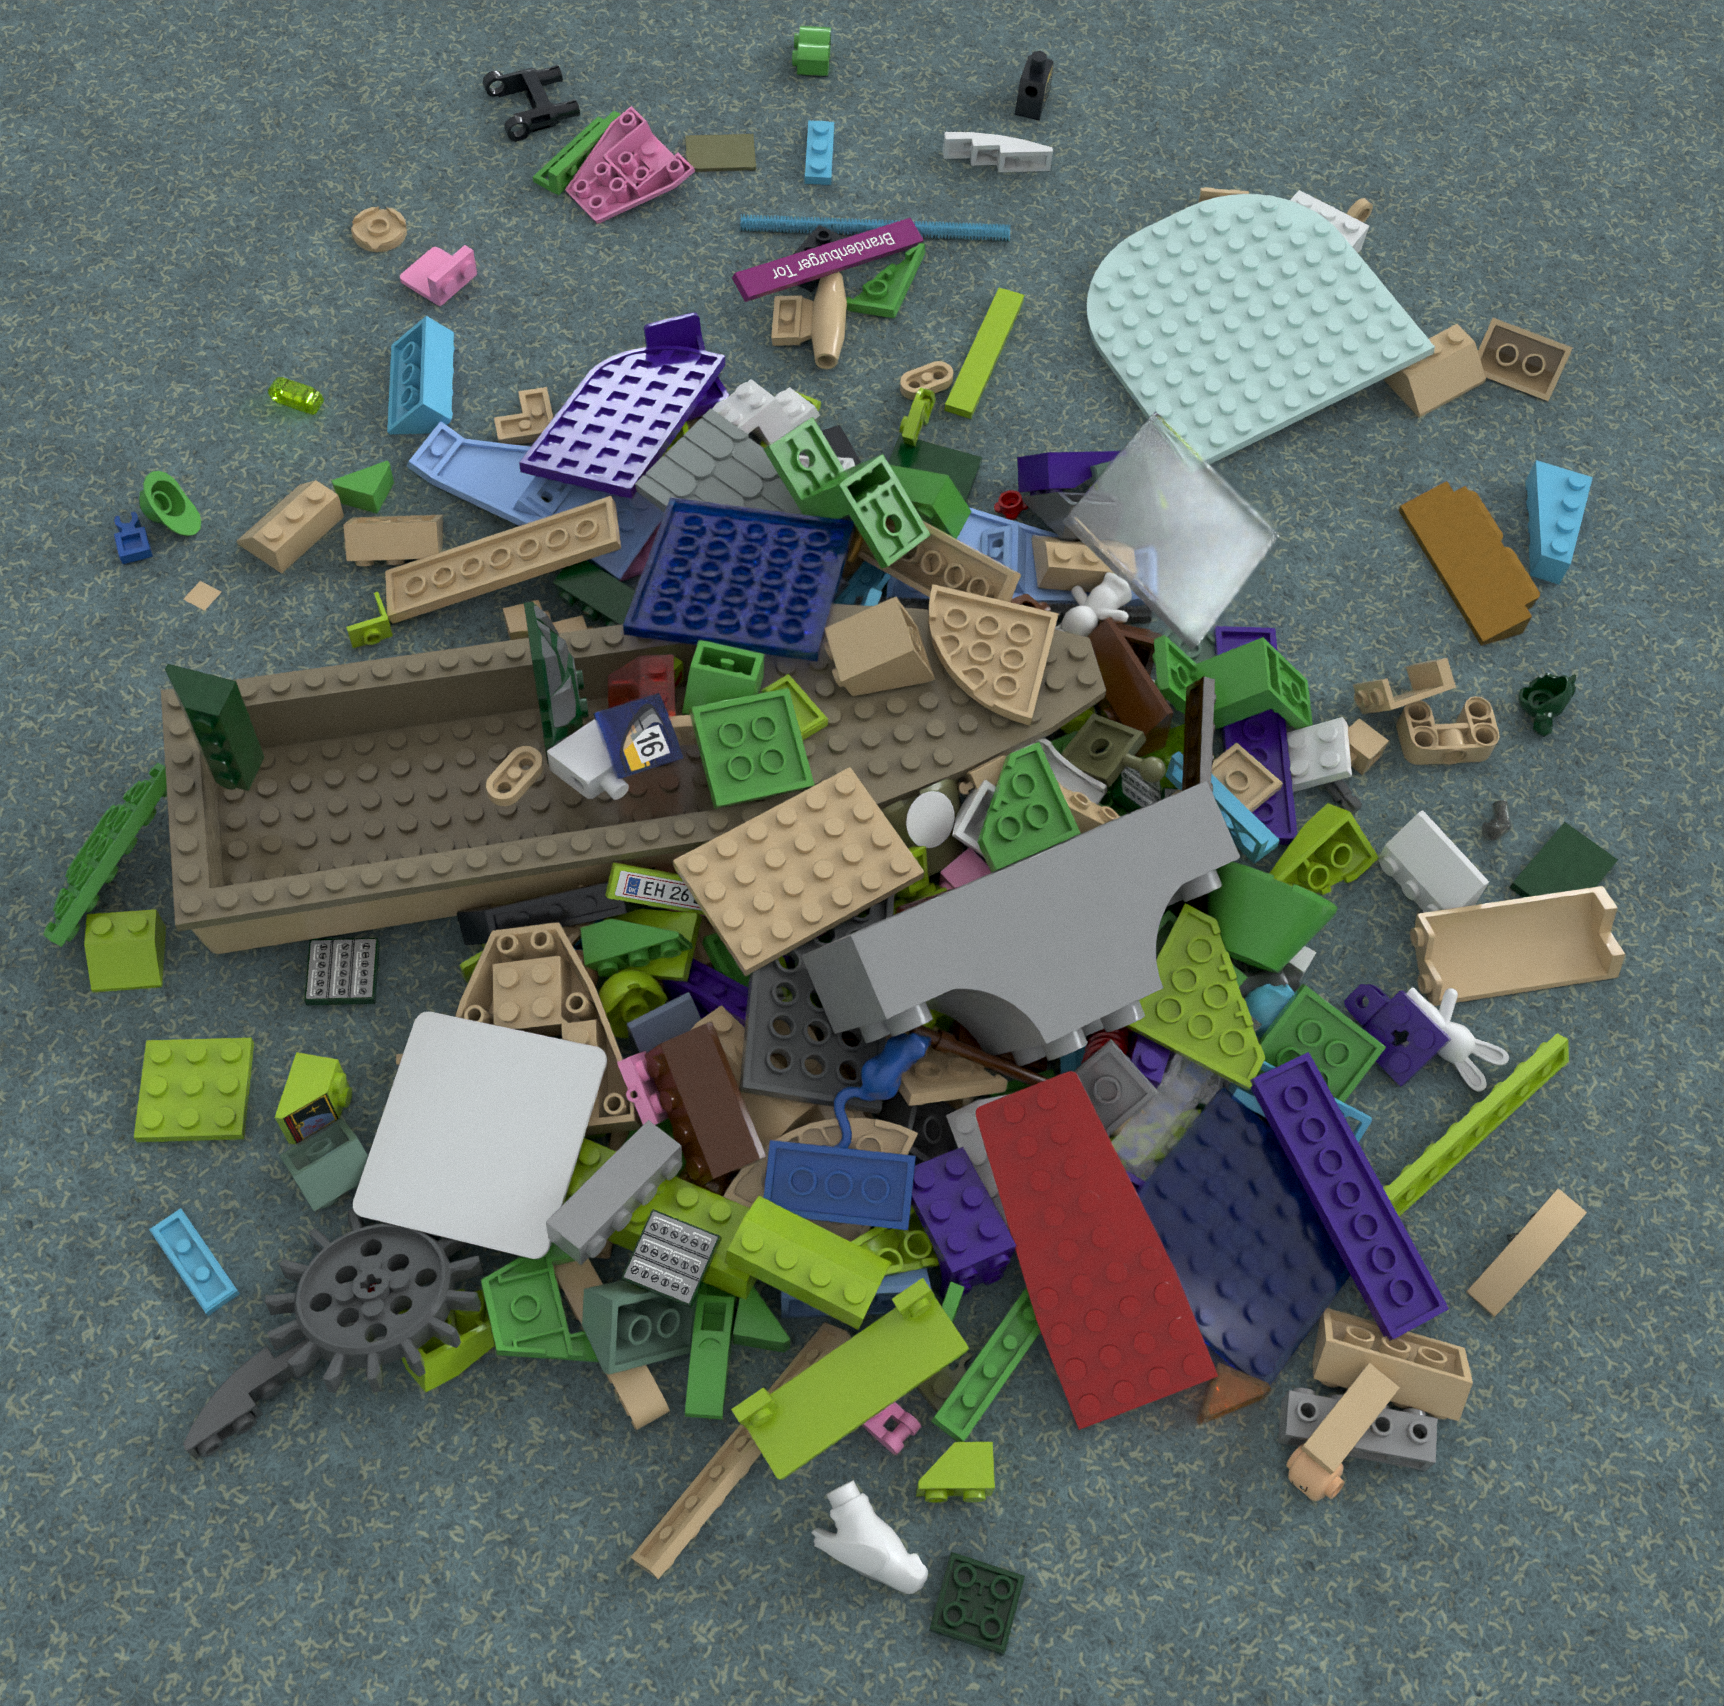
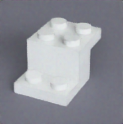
M752 379L739 385L733 394L725 400L718 402L712 409L745 433L749 434L752 432L768 446L811 417L816 419L820 416L816 407L789 387L774 397Z

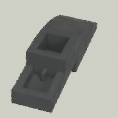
M306 1339L276 1358L269 1348L266 1347L236 1370L214 1393L193 1423L183 1443L187 1452L195 1459L200 1456L208 1457L217 1452L223 1445L222 1441L234 1433L240 1435L254 1427L257 1423L256 1419L263 1415L256 1402L261 1398L267 1400L274 1397L283 1389L282 1385L295 1377L287 1361L307 1344ZM316 1363L299 1378L309 1374L316 1367Z

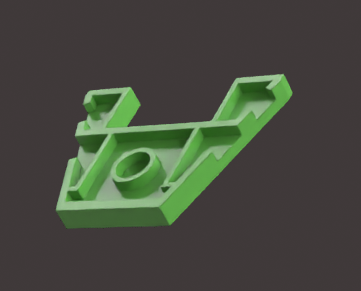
M551 1242L550 1249L544 1257L530 1259L521 1256L481 1280V1289L496 1355L599 1362L585 1331L569 1333L553 1266L574 1262L575 1260L553 1242Z

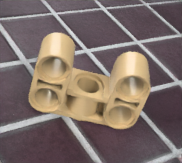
M1477 696L1470 697L1465 702L1456 723L1435 724L1430 706L1422 700L1405 705L1396 723L1403 755L1408 762L1415 765H1451L1485 761L1491 755L1500 738L1491 704L1486 699Z

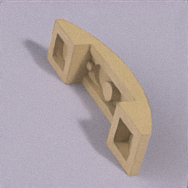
M1558 1188L1466 1293L1495 1317L1555 1251L1587 1212Z

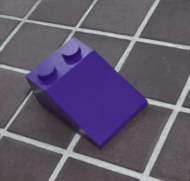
M1123 451L1046 452L1017 457L1019 493L1030 492V496L1063 492V489L1075 488L1092 477L1090 466L1121 459Z

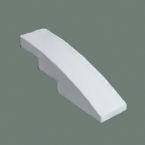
M975 132L944 133V159L970 158L971 166L997 165L998 172L1050 171L1053 155L1052 147L1002 135Z

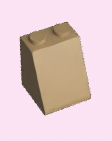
M893 597L824 628L828 639L824 646L829 658L832 661L834 660L836 668L832 669L834 679L840 688L844 686L852 696L935 680L919 628L897 597Z

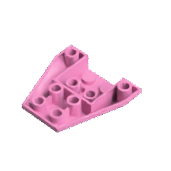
M631 106L611 122L565 191L598 224L675 189L692 175L695 169L679 153L673 155L653 135L647 121Z

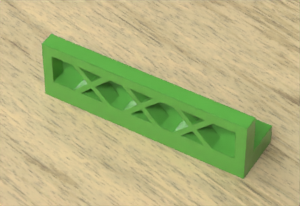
M613 111L605 119L597 117L533 176V182L559 196L571 182L611 122L621 114Z

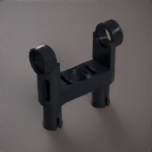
M559 65L541 70L531 67L508 74H503L500 71H491L483 78L482 84L489 96L503 97L524 91L532 107L531 110L514 114L513 117L506 121L504 129L511 141L524 140L529 136L530 132L556 126L560 120L580 116V109L576 99L553 104L549 101L542 87L563 82ZM502 81L498 88H490L493 82ZM523 124L519 131H511L514 125Z

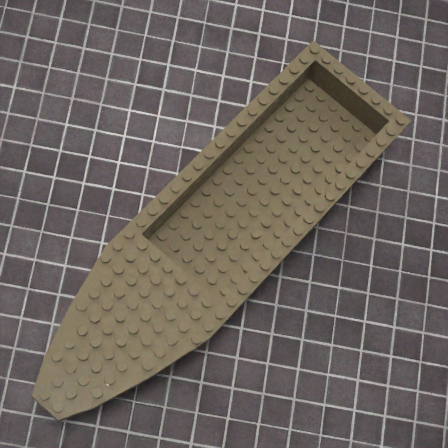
M802 600L800 602L782 601L559 633V637L566 640L568 650L574 657L575 669L582 670L585 690H579V697H586L589 713L588 718H582L583 726L599 716L620 747L622 743L620 738L621 725L628 720H632L644 704H652L660 717L682 715L689 670L699 640L764 654V678L759 694L762 693V689L789 674L828 718V726L803 740L814 786L851 767L880 810L900 800L903 801L920 794L919 791L946 778L956 780L964 777L968 771L998 755L1007 756L1052 734L1098 703L1106 694V688L1090 638L1055 630L1031 726L998 715L971 698L947 673L933 647L929 631L928 610L905 608L919 628L935 680L852 696L844 686L840 688L834 679L832 669L836 668L834 660L832 661L829 658L824 643L828 641L824 628L873 606L813 603L809 600ZM529 638L234 680L237 682L265 757L249 791L238 788L229 790L215 782L195 742L174 690H161L175 926L178 932L192 930L204 945L215 954L457 916V912L489 904L491 907L578 888L580 884L587 886L609 881L613 862L648 869L655 867V870L678 874L673 867V860L805 791L800 790L714 809L697 744L668 748L670 753L655 758L656 764L654 759L649 760L650 766H647L646 762H644L645 767L635 771H631L627 761L628 773L622 779L629 785V789L623 797L614 800L606 791H603L593 799H587L555 775L547 764ZM676 657L683 661L684 680L663 701L655 696L654 676L670 658ZM521 746L536 748L542 755L544 766L540 777L516 803L510 806H498L491 802L486 789L488 777L514 749ZM526 765L523 766L521 769L528 770L531 768V766ZM503 789L499 793H507L510 790Z

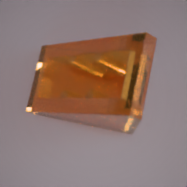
M1218 1363L1215 1367L1218 1377L1209 1380L1196 1421L1201 1426L1265 1399L1272 1389L1269 1383Z

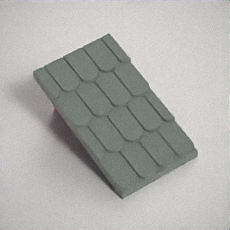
M710 408L702 416V419H699L684 434V437H681L665 453V456H662L646 472V475H643L635 483L636 490L667 515L670 525L698 538L779 602H800L806 600L844 558L856 530L850 515L811 529L763 450L764 448L751 440L743 430Z

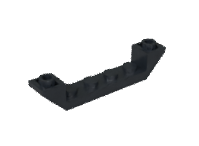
M608 881L499 906L491 907L489 904L457 912L464 945L486 944L493 930L559 922L563 928L629 913L648 905L607 898L605 893Z

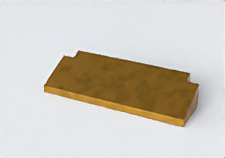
M1446 481L1400 505L1398 511L1479 644L1482 646L1522 634L1532 618L1528 609L1532 608L1535 601L1538 600L1540 592L1515 552L1509 547H1504L1502 544L1503 533L1475 491L1468 490L1466 486L1453 491Z

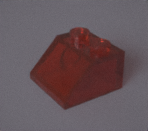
M674 655L638 656L608 675L609 731L612 735H620L621 725L628 720H632L644 704H652L660 717L676 716Z

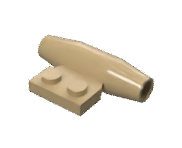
M840 272L820 278L814 301L803 298L802 295L775 296L771 335L773 346L800 345L801 342L812 338L816 365L822 369H832L837 365L845 339L847 310L844 281Z

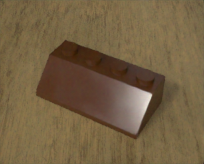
M1109 617L1087 636L1090 638L1106 688L1105 697L1096 705L1101 711L1102 717L1144 733L1146 742L1135 754L1136 757L1140 758L1166 746L1174 712L1113 619Z
M713 1022L705 1023L660 1043L644 1055L647 1061V1070L650 1076L653 1077L660 1094L661 1106L668 1114L673 1127L674 1139L681 1145V1150L686 1160L687 1172L695 1185L702 1187L731 1177L740 1172L741 1169L766 1157Z

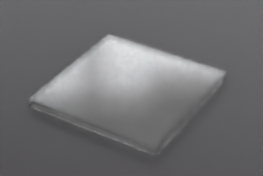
M1156 411L1145 421L1062 521L1118 577L1127 581L1130 589L1191 649L1198 646L1279 537Z

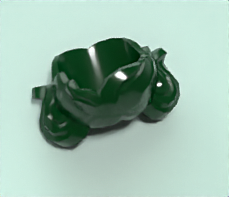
M1545 673L1544 676H1538L1529 683V687L1520 689L1518 694L1519 706L1535 718L1533 729L1539 735L1546 737L1552 733V718L1563 713L1576 691L1574 684L1576 675L1568 678L1566 675L1555 676Z

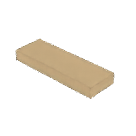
M1369 1363L1301 1447V1450L1331 1475L1400 1387Z

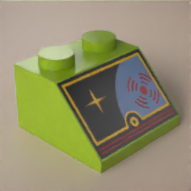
M296 1052L274 1117L289 1144H297L340 1119L343 1107H349L352 1099V1087L349 1086L346 1074L343 1072L338 1059Z

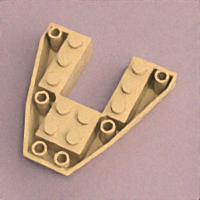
M560 923L493 930L460 1000L455 1017L548 1037L562 1035L563 1040L601 1048L606 1053L607 1064L585 1136L639 1130L643 1124L634 1102L629 1101L626 1097L628 1088L617 1064L618 1061L623 1059L599 995ZM635 1091L631 1092L632 1098H636Z

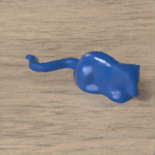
M902 1033L897 1036H891L887 1040L884 1050L863 1065L861 1070L862 1087H847L837 1093L834 1099V1112L841 1129L842 1138L837 1145L831 1147L848 1148L851 1143L852 1131L845 1112L847 1101L854 1097L865 1101L893 1098L898 1092L902 1074L908 1071L920 1058L925 1056L928 1047L931 1045V1038L929 1036L917 1033H910L909 1035Z

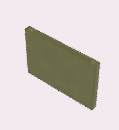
M753 134L685 135L686 159L695 169V172L756 170Z

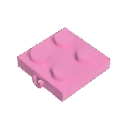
M646 1051L618 1061L617 1064L628 1088L626 1097L629 1101L634 1102L642 1124L644 1125L649 1120L656 1125L669 1117L661 1106L657 1086L647 1070V1061L644 1056ZM632 1091L637 1092L638 1095L636 1098L631 1097Z

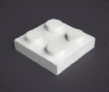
M1343 717L1287 732L1293 792L1352 777L1348 725Z

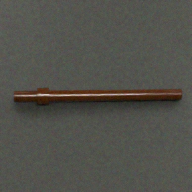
M921 1025L909 1031V1034L917 1033L929 1036L931 1038V1047L936 1051L944 1054L953 1053L1032 1086L1049 1079L956 1040L953 1034L942 1029L935 1031Z

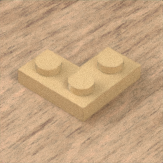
M547 387L518 391L522 413L494 417L499 443L518 445L537 440L553 419Z

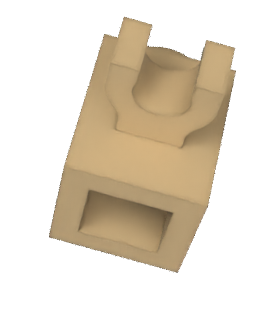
M1359 718L1354 724L1348 726L1351 767L1363 775L1382 756L1389 740Z

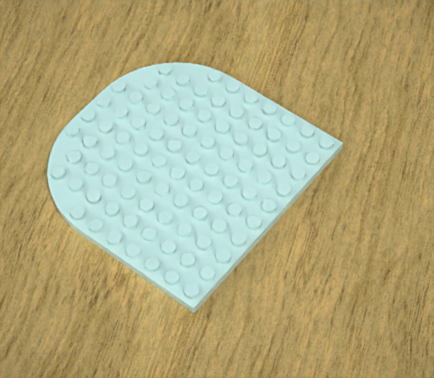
M1236 194L1212 198L1187 207L1141 229L1119 243L1104 258L1093 276L1087 297L1089 332L1095 347L1188 475L1432 355L1435 349L1431 341L1333 224L1310 208L1272 195Z

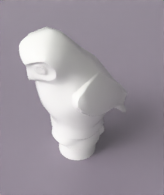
M854 1480L826 1494L832 1506L830 1517L835 1521L837 1533L820 1527L814 1529L811 1532L815 1536L813 1541L815 1543L814 1547L826 1552L859 1574L905 1594H913L923 1587L928 1577L926 1566L922 1564L917 1554L907 1553L894 1530L875 1514L873 1507L869 1503L868 1496L864 1493L860 1494Z

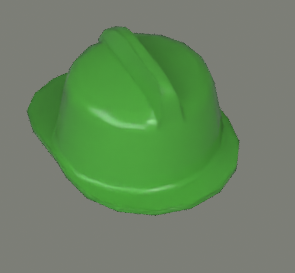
M162 471L150 472L145 477L143 490L139 494V505L143 514L152 522L166 525L170 530L179 535H195L201 528V518L196 507L173 477Z

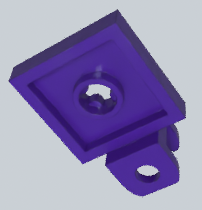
M1360 984L1344 1000L1346 1009L1363 1026L1362 1029L1386 1046L1376 1062L1400 1087L1404 1086L1452 1040L1403 990H1400L1390 999L1377 986L1373 984ZM1365 996L1369 1000L1367 1007H1365L1363 1004V999ZM1396 1030L1399 1032L1408 1031L1409 1035L1406 1039L1409 1045L1407 1047L1402 1044L1395 1045L1394 1041L1396 1038L1394 1033Z

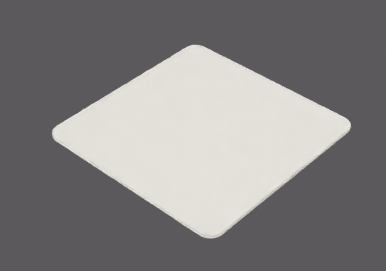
M434 1012L421 1013L414 1021L353 1200L355 1213L364 1218L530 1259L544 1257L549 1251L552 1242L548 1239L546 1221L564 1204L607 1064L606 1053L596 1046Z

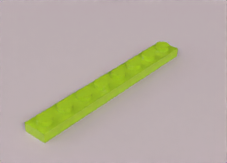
M1557 1033L1548 1042L1541 1043L1536 1052L1526 1062L1519 1063L1514 1072L1504 1082L1497 1083L1483 1101L1475 1103L1469 1113L1458 1123H1453L1448 1128L1446 1134L1436 1143L1430 1144L1420 1158L1413 1164L1405 1166L1399 1177L1390 1185L1383 1186L1399 1217L1569 1062L1567 1038Z

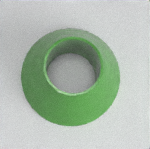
M1230 862L1216 869L1223 886L1207 893V915L1217 920L1221 931L1220 936L1229 956L1273 973H1279L1335 916L1338 909L1329 900L1296 884L1290 886L1273 879L1274 875L1236 862Z

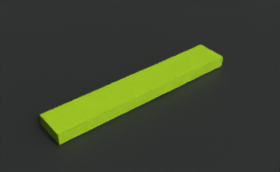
M998 288L945 403L944 411L965 418H972L1022 307L1025 295Z

